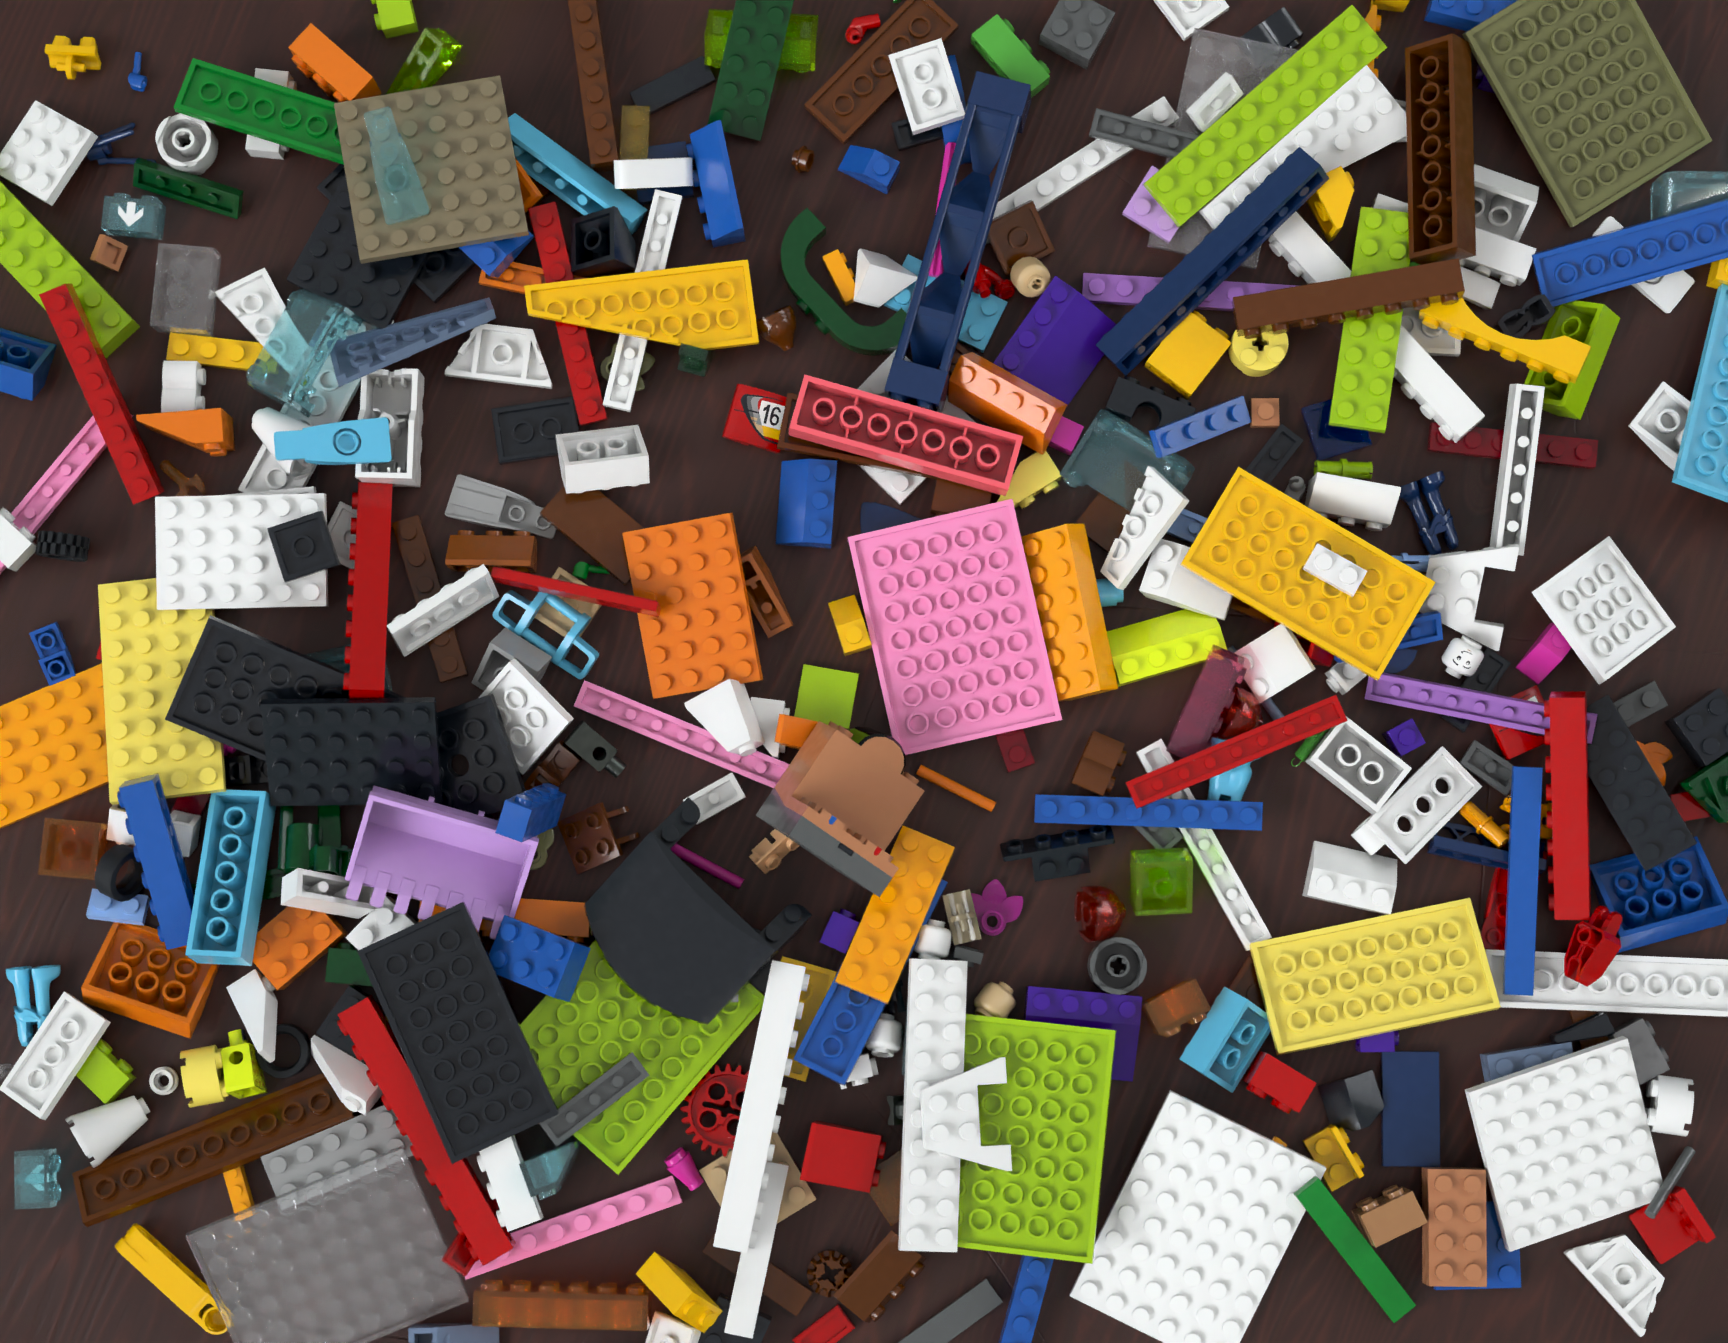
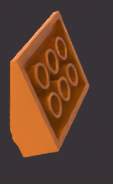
M113 922L81 987L83 1003L191 1039L203 1013L220 964L196 963L185 955L187 945L167 950L165 942L160 941L158 931L155 928L146 925Z

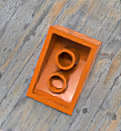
M222 408L136 415V420L149 430L210 453V456H225L227 451H235L233 417Z

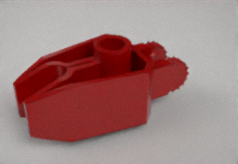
M1600 905L1594 910L1588 923L1582 921L1576 924L1564 957V973L1566 977L1589 986L1604 974L1621 948L1620 939L1615 937L1623 921L1620 913L1613 911L1609 914V909Z

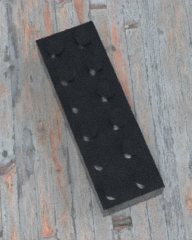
M1606 695L1588 705L1587 712L1598 714L1592 744L1587 743L1588 775L1644 870L1647 871L1697 844L1610 696Z

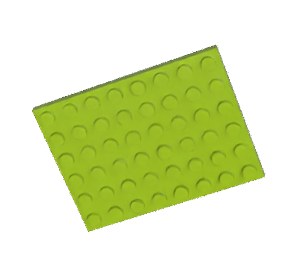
M594 940L589 946L591 948L570 1002L545 995L522 1021L520 1026L557 1108L631 1052H633L648 1072L649 1076L573 1134L575 1138L619 1175L762 1010L765 996L749 983L738 994V1002H730L708 1025L697 1023V1021L684 1017L678 1018L671 1015V1012L657 1005L655 1007L629 988L607 963L597 941Z
M966 1014L964 1072L998 1057H1005L1007 1083L978 1085L977 1088L981 1146L1011 1145L1012 1171L1000 1170L965 1159L960 1160L957 1247L1093 1263L1116 1030Z

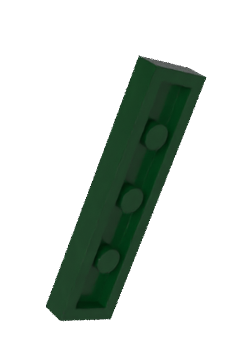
M138 158L134 162V187L234 219H238L242 213L243 190L142 158Z

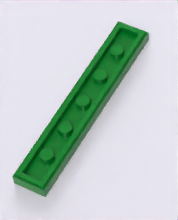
M1316 1175L1293 1193L1393 1323L1397 1322L1416 1306Z

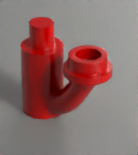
M970 261L964 269L965 275L967 274ZM980 262L973 292L980 294L981 298H987L991 294L989 288L992 283L995 286L994 292L1001 299L1012 297L1015 287L1011 280H1004L996 272Z

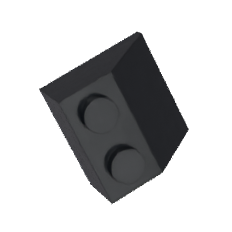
M612 206L571 219V272L585 278L611 276L636 269L635 240L617 207Z

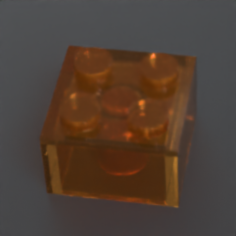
M45 818L38 875L95 880L96 867L101 857L107 851L108 840L106 836L108 824Z
M1188 978L1142 1001L1141 1008L1154 1034L1163 1035L1166 1038L1180 1032V1025L1186 1022L1193 1025L1207 1018L1205 1012L1211 1010L1196 978Z

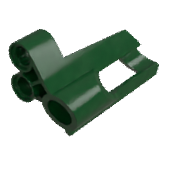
M340 805L318 806L317 825L312 823H295L293 819V806H281L278 869L284 871L285 875L297 868L345 877L353 849H349L347 845H342Z

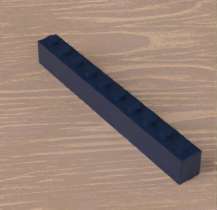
M1300 147L1287 156L1285 161L1273 173L1269 174L1261 185L1251 194L1247 195L1243 202L1232 213L1228 214L1211 233L1207 234L1203 241L1191 253H1188L1171 272L1167 273L1153 290L1145 294L1142 300L1130 312L1126 313L1118 324L1105 333L1096 346L1126 376L1329 180L1322 166Z

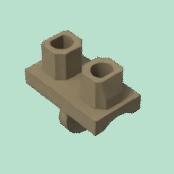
M970 889L942 895L953 944L958 945L982 939Z

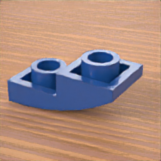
M57 621L29 633L40 657L38 661L49 686L76 676L70 652Z

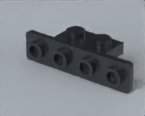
M1095 825L1090 829L1066 830L1063 833L1054 835L1041 834L1035 838L1024 840L1012 839L1006 843H1001L1000 850L1004 862L1031 858L1033 877L1035 882L1091 873L1088 848L1114 844L1115 838L1111 826Z

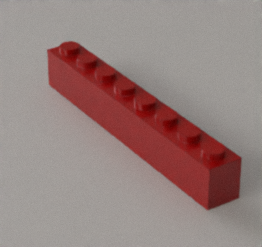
M63 284L39 294L133 505L165 492L73 284Z
M358 482V493L352 492V509H357V518H351V534L356 535V543H350L349 560H355V568H349L348 585L354 586L353 594H348L347 611L353 612L352 620H346V637H351V647L345 646V664H350V673H344L343 690H349V698H384L393 484Z
M1586 691L1551 692L1549 700H1544V717H1550V728H1545V745H1550L1551 756H1546L1545 758L1546 773H1551V784H1546V801H1552V811H1547V828H1552L1553 839H1548L1547 841L1548 856H1553V866H1548V883H1554V894H1549V911H1554L1555 920H1590L1591 888Z

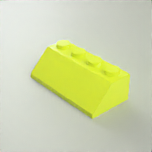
M1187 609L1107 631L1118 687L1224 657L1228 654L1217 618Z

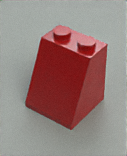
M816 1120L811 1124L800 1180L870 1193L872 1187H878L881 1170H876L878 1158L884 1159L887 1142L882 1141L883 1134Z

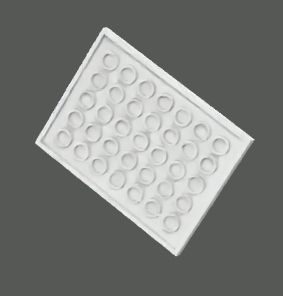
M1170 1090L1095 1241L1093 1263H1084L1070 1291V1297L1163 1343H1240L1306 1211L1293 1193L1315 1175L1321 1181L1327 1169L1326 1166Z

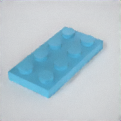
M908 254L902 266L918 276L922 261ZM928 276L925 287H927L936 278ZM961 280L962 288H963V285H964V281H963V280ZM916 281L884 303V306L896 312L902 308L907 313ZM972 290L958 341L984 353L1008 302L992 294L987 298H981L980 294L974 293Z

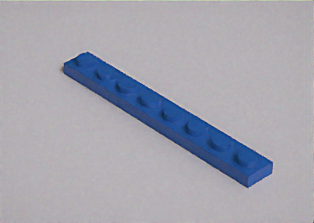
M1035 794L1034 823L1262 831L1263 802L1160 799L1136 809L1131 797Z

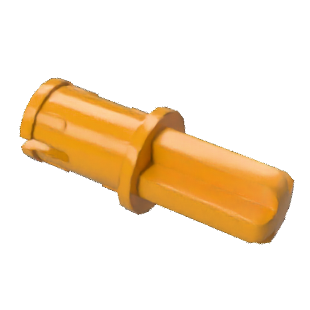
M1471 801L1467 802L1459 810V813L1477 829L1476 833L1484 835L1497 849L1503 848L1509 842V834L1493 821L1494 818L1492 816L1488 817Z

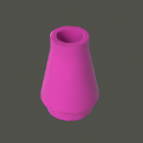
M682 1147L672 1152L664 1160L667 1165L666 1169L685 1184L690 1191L695 1190L704 1182L690 1152L685 1151Z

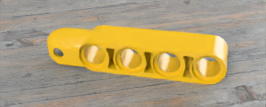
M134 1223L125 1236H122L115 1244L116 1250L206 1332L219 1335L231 1328L234 1319L232 1311L217 1298L216 1294L145 1228Z

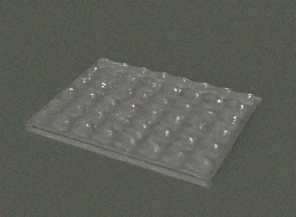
M403 1145L188 1232L185 1236L234 1343H368L469 1302V1295L459 1272L441 1261L448 1247Z

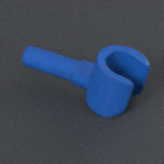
M135 52L133 72L128 76V82L133 90L144 92L147 85V77L140 75L142 53Z

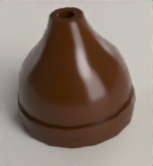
M791 305L782 307L756 320L757 330L766 341L777 345L783 351L794 347L793 337L796 329V318Z

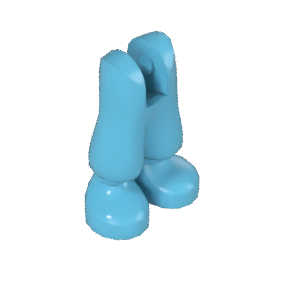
M1212 737L1210 745L1212 747L1226 740ZM1251 762L1210 778L1207 800H1219L1220 798L1228 801H1241L1252 776Z

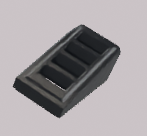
M1598 1012L1550 1034L1549 1038L1551 1042L1565 1043L1610 1036L1615 1034V1031L1607 1014Z

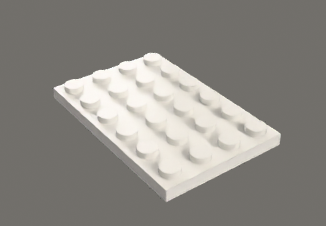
M326 494L155 497L157 610L328 607V569L285 583L267 528L318 511H323L327 523Z

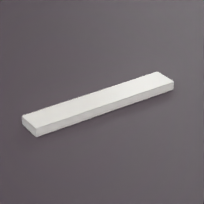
M766 1161L764 1172L769 1173L766 1191L760 1190L758 1201L763 1202L760 1219L754 1218L752 1230L758 1231L754 1248L748 1247L747 1253L741 1252L724 1333L753 1339L789 1167L787 1165Z

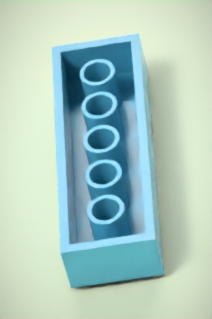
M226 790V792L211 793L185 953L186 956L196 963L252 966L276 806H271L270 794L266 791Z

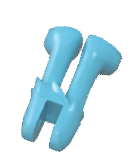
M60 965L6 968L7 979L13 984L17 1006L13 1007L14 1017L17 1023L19 1041L24 1047H27L33 1038V1024H38L39 1029L51 1012L50 983L60 975ZM31 977L34 984L36 1007L30 1004Z

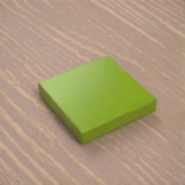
M804 664L794 717L820 721L827 725L831 721L849 730L859 674Z

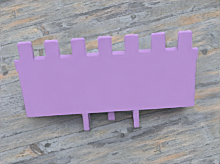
M373 786L344 879L350 881L345 896L346 899L358 901L362 885L372 887L374 890L369 904L381 908L386 892L398 895L393 911L403 915L407 912L410 899L422 901L418 913V919L421 920L432 916L434 905L448 909L461 902H465L478 932L482 918L493 921L489 938L495 940L504 915L512 918L515 917L539 838L534 836L524 842H519L495 833L499 821L484 817L485 812L479 811L478 815L434 803V797L429 796L427 801Z

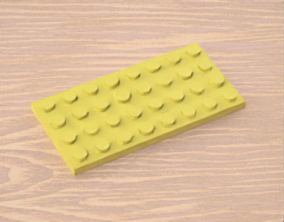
M156 578L99 584L98 597L110 803L112 805L119 804L117 792L120 791L119 787L125 781L157 773L159 774L166 799L226 792L223 743L165 720L210 615L215 617V610H157Z
M1470 898L1250 943V951L1277 1056L1497 1010L1501 1007Z

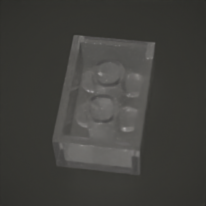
M158 244L150 326L155 331L213 337L217 302L215 291L218 290L221 254L215 248Z

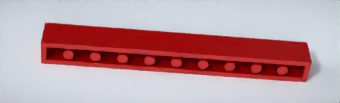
M372 994L338 1014L340 1020L337 1021L341 1032L345 1036L349 1035L355 1044L352 1046L355 1056L359 1061L364 1060L369 1068L366 1071L369 1080L374 1086L378 1085L384 1094L381 1096L384 1106L388 1111L393 1110L398 1118L395 1121L398 1130L403 1136L407 1135L413 1144L410 1146L413 1156L417 1161H423L427 1168L424 1171L427 1180L432 1186L436 1185L442 1195L439 1196L440 1202L446 1211H452L456 1218L453 1221L454 1226L461 1236L466 1235L471 1244L468 1246V1249L474 1260H480L484 1266L513 1249L516 1242L510 1232L507 1231L506 1226H500L496 1215L497 1210L467 1158L454 1164L451 1163L397 1039Z

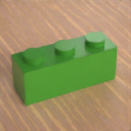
M996 14L971 35V44L999 77L1030 84L1032 98L1049 84L1050 70L1042 60L1037 61L1031 54L1032 49L1024 39L1019 40L1016 37L1011 23L1006 18L1002 20Z

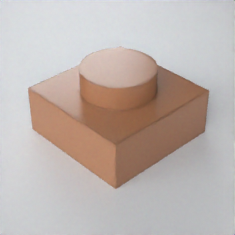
M100 234L90 260L118 272L128 246L107 235Z
M1279 398L1250 399V428H1278L1280 426Z

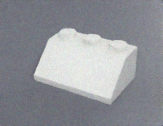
M1474 164L1475 227L1519 242L1537 204L1539 187Z
M638 425L556 435L561 477L566 494L600 489L609 490L624 486L634 487L650 483L649 455Z
M1317 472L1309 480L1305 506L1325 518L1337 519L1340 525L1354 526L1355 523L1366 525L1365 529L1382 531V528H1387L1391 525L1401 487Z
M1314 841L1302 896L1379 914H1391L1397 888V859L1375 854L1370 855L1367 852Z

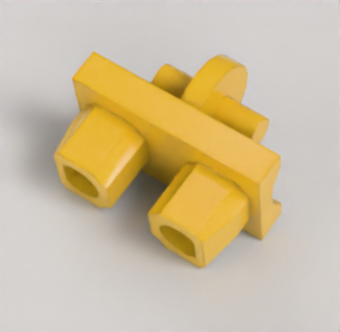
M56 35L53 43L46 44L45 54L49 57L50 67L56 68L57 71H65L67 79L75 80L77 72H85L86 69H101V60L98 55L95 38L93 37L81 38L79 46L71 44L70 38Z

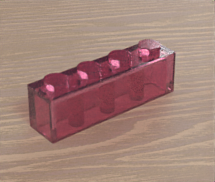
M1214 644L1212 645L1167 742V752L1185 758L1211 747L1212 742L1208 740L1212 732L1218 733L1224 718L1220 717L1224 707L1229 709L1234 699L1235 693L1231 691L1235 683L1240 684L1245 676L1247 668L1243 667L1244 657Z

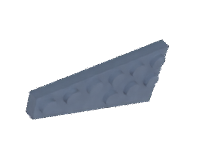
M490 298L390 324L383 329L376 328L327 342L338 386L341 387L496 319Z

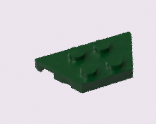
M1727 752L1681 782L1682 787L1718 823L1728 822Z

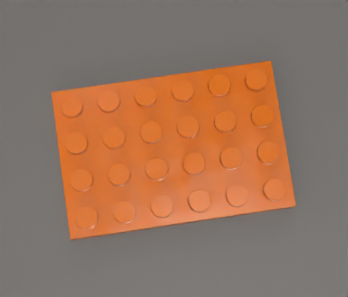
M733 512L623 532L634 596L656 600L661 607L659 617L637 613L653 699L711 689L728 679L737 680L740 684L763 680Z

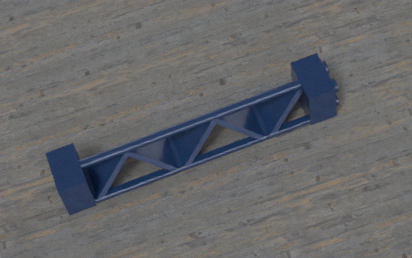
M976 71L966 112L884 389L886 398L939 413L943 412L949 390L948 373L1017 133H1023L1031 105L1030 84ZM969 137L973 172L955 186ZM999 160L991 187L989 175ZM940 239L944 272L925 287ZM970 261L962 288L960 275ZM909 341L913 363L904 360Z

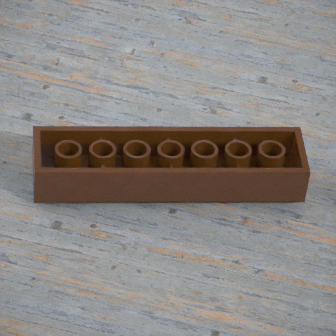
M1452 33L1405 48L1409 259L1420 265L1457 258L1461 260L1476 256L1471 48L1466 40Z

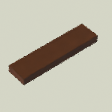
M715 1231L702 1252L736 1275L741 1252L714 1247ZM771 1262L768 1263L762 1293L797 1317L813 1291Z

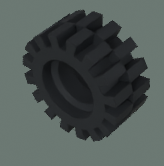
M38 531L35 554L58 560L86 562L90 538L63 532Z

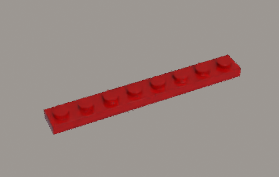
M556 202L528 208L546 283L575 280L573 272H571V262ZM555 321L580 425L583 426L608 420L606 408L603 406L604 400L586 327Z
M1334 695L1132 779L1125 784L1136 809L1348 720L1337 695Z

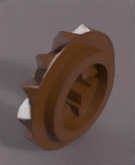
M833 1250L818 1253L810 1261L807 1269V1278L810 1286L816 1293L826 1297H833L853 1274L851 1263L846 1256ZM825 1262L831 1270L842 1269L835 1274L836 1285H833V1282H830L828 1278L818 1279L825 1273Z

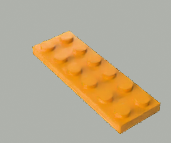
M902 826L890 853L893 857L891 863L899 869L880 897L875 894L872 895L835 979L836 983L885 1004L889 1003L954 853V846Z

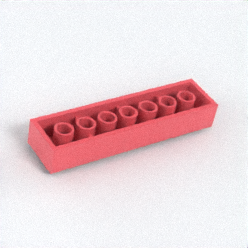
M805 374L789 426V435L1002 496H1006L1009 490L1023 439L1021 435Z

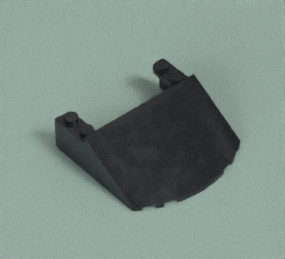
M688 797L653 832H650L585 903L584 907L592 930L591 934L602 950L603 957L629 988L655 1007L657 1005L671 1012V1015L678 1018H688L697 1021V1023L708 1025L804 928L812 914L802 905L790 904L759 934L670 850L697 824L700 818L698 806Z

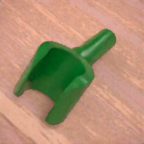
M585 562L575 564L572 572L574 577L584 580L587 579L588 572L610 574L601 566L590 565Z

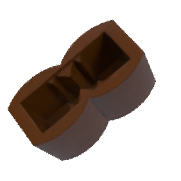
M1092 731L1070 783L1100 796H1103L1105 791L1110 793L1116 777L1112 776L1116 765L1121 767L1127 751L1123 750L1125 744L1099 732Z

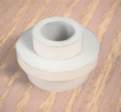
M167 1066L155 1069L149 1078L151 1089L159 1095L172 1093L177 1088L179 1082L176 1071ZM163 1075L169 1078L167 1086H163L160 1083V1078Z

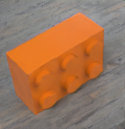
M312 23L288 47L293 54L291 59L297 65V69L308 79L312 76L318 83L317 86L327 96L333 94V97L338 102L380 96L382 94L374 78Z
M287 906L257 932L253 963L277 990H284L348 933L332 914Z

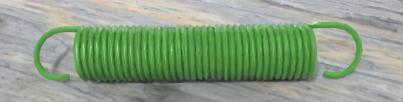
M1327 730L1308 737L1295 753L1301 760L1300 763L1304 762Z

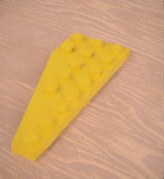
M748 260L524 286L528 316L701 351L759 344Z

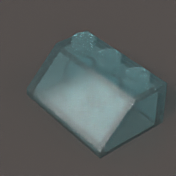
M578 1139L530 1157L519 1164L531 1197L538 1195L541 1200L556 1194V1192L562 1189L561 1185L567 1181L583 1146Z

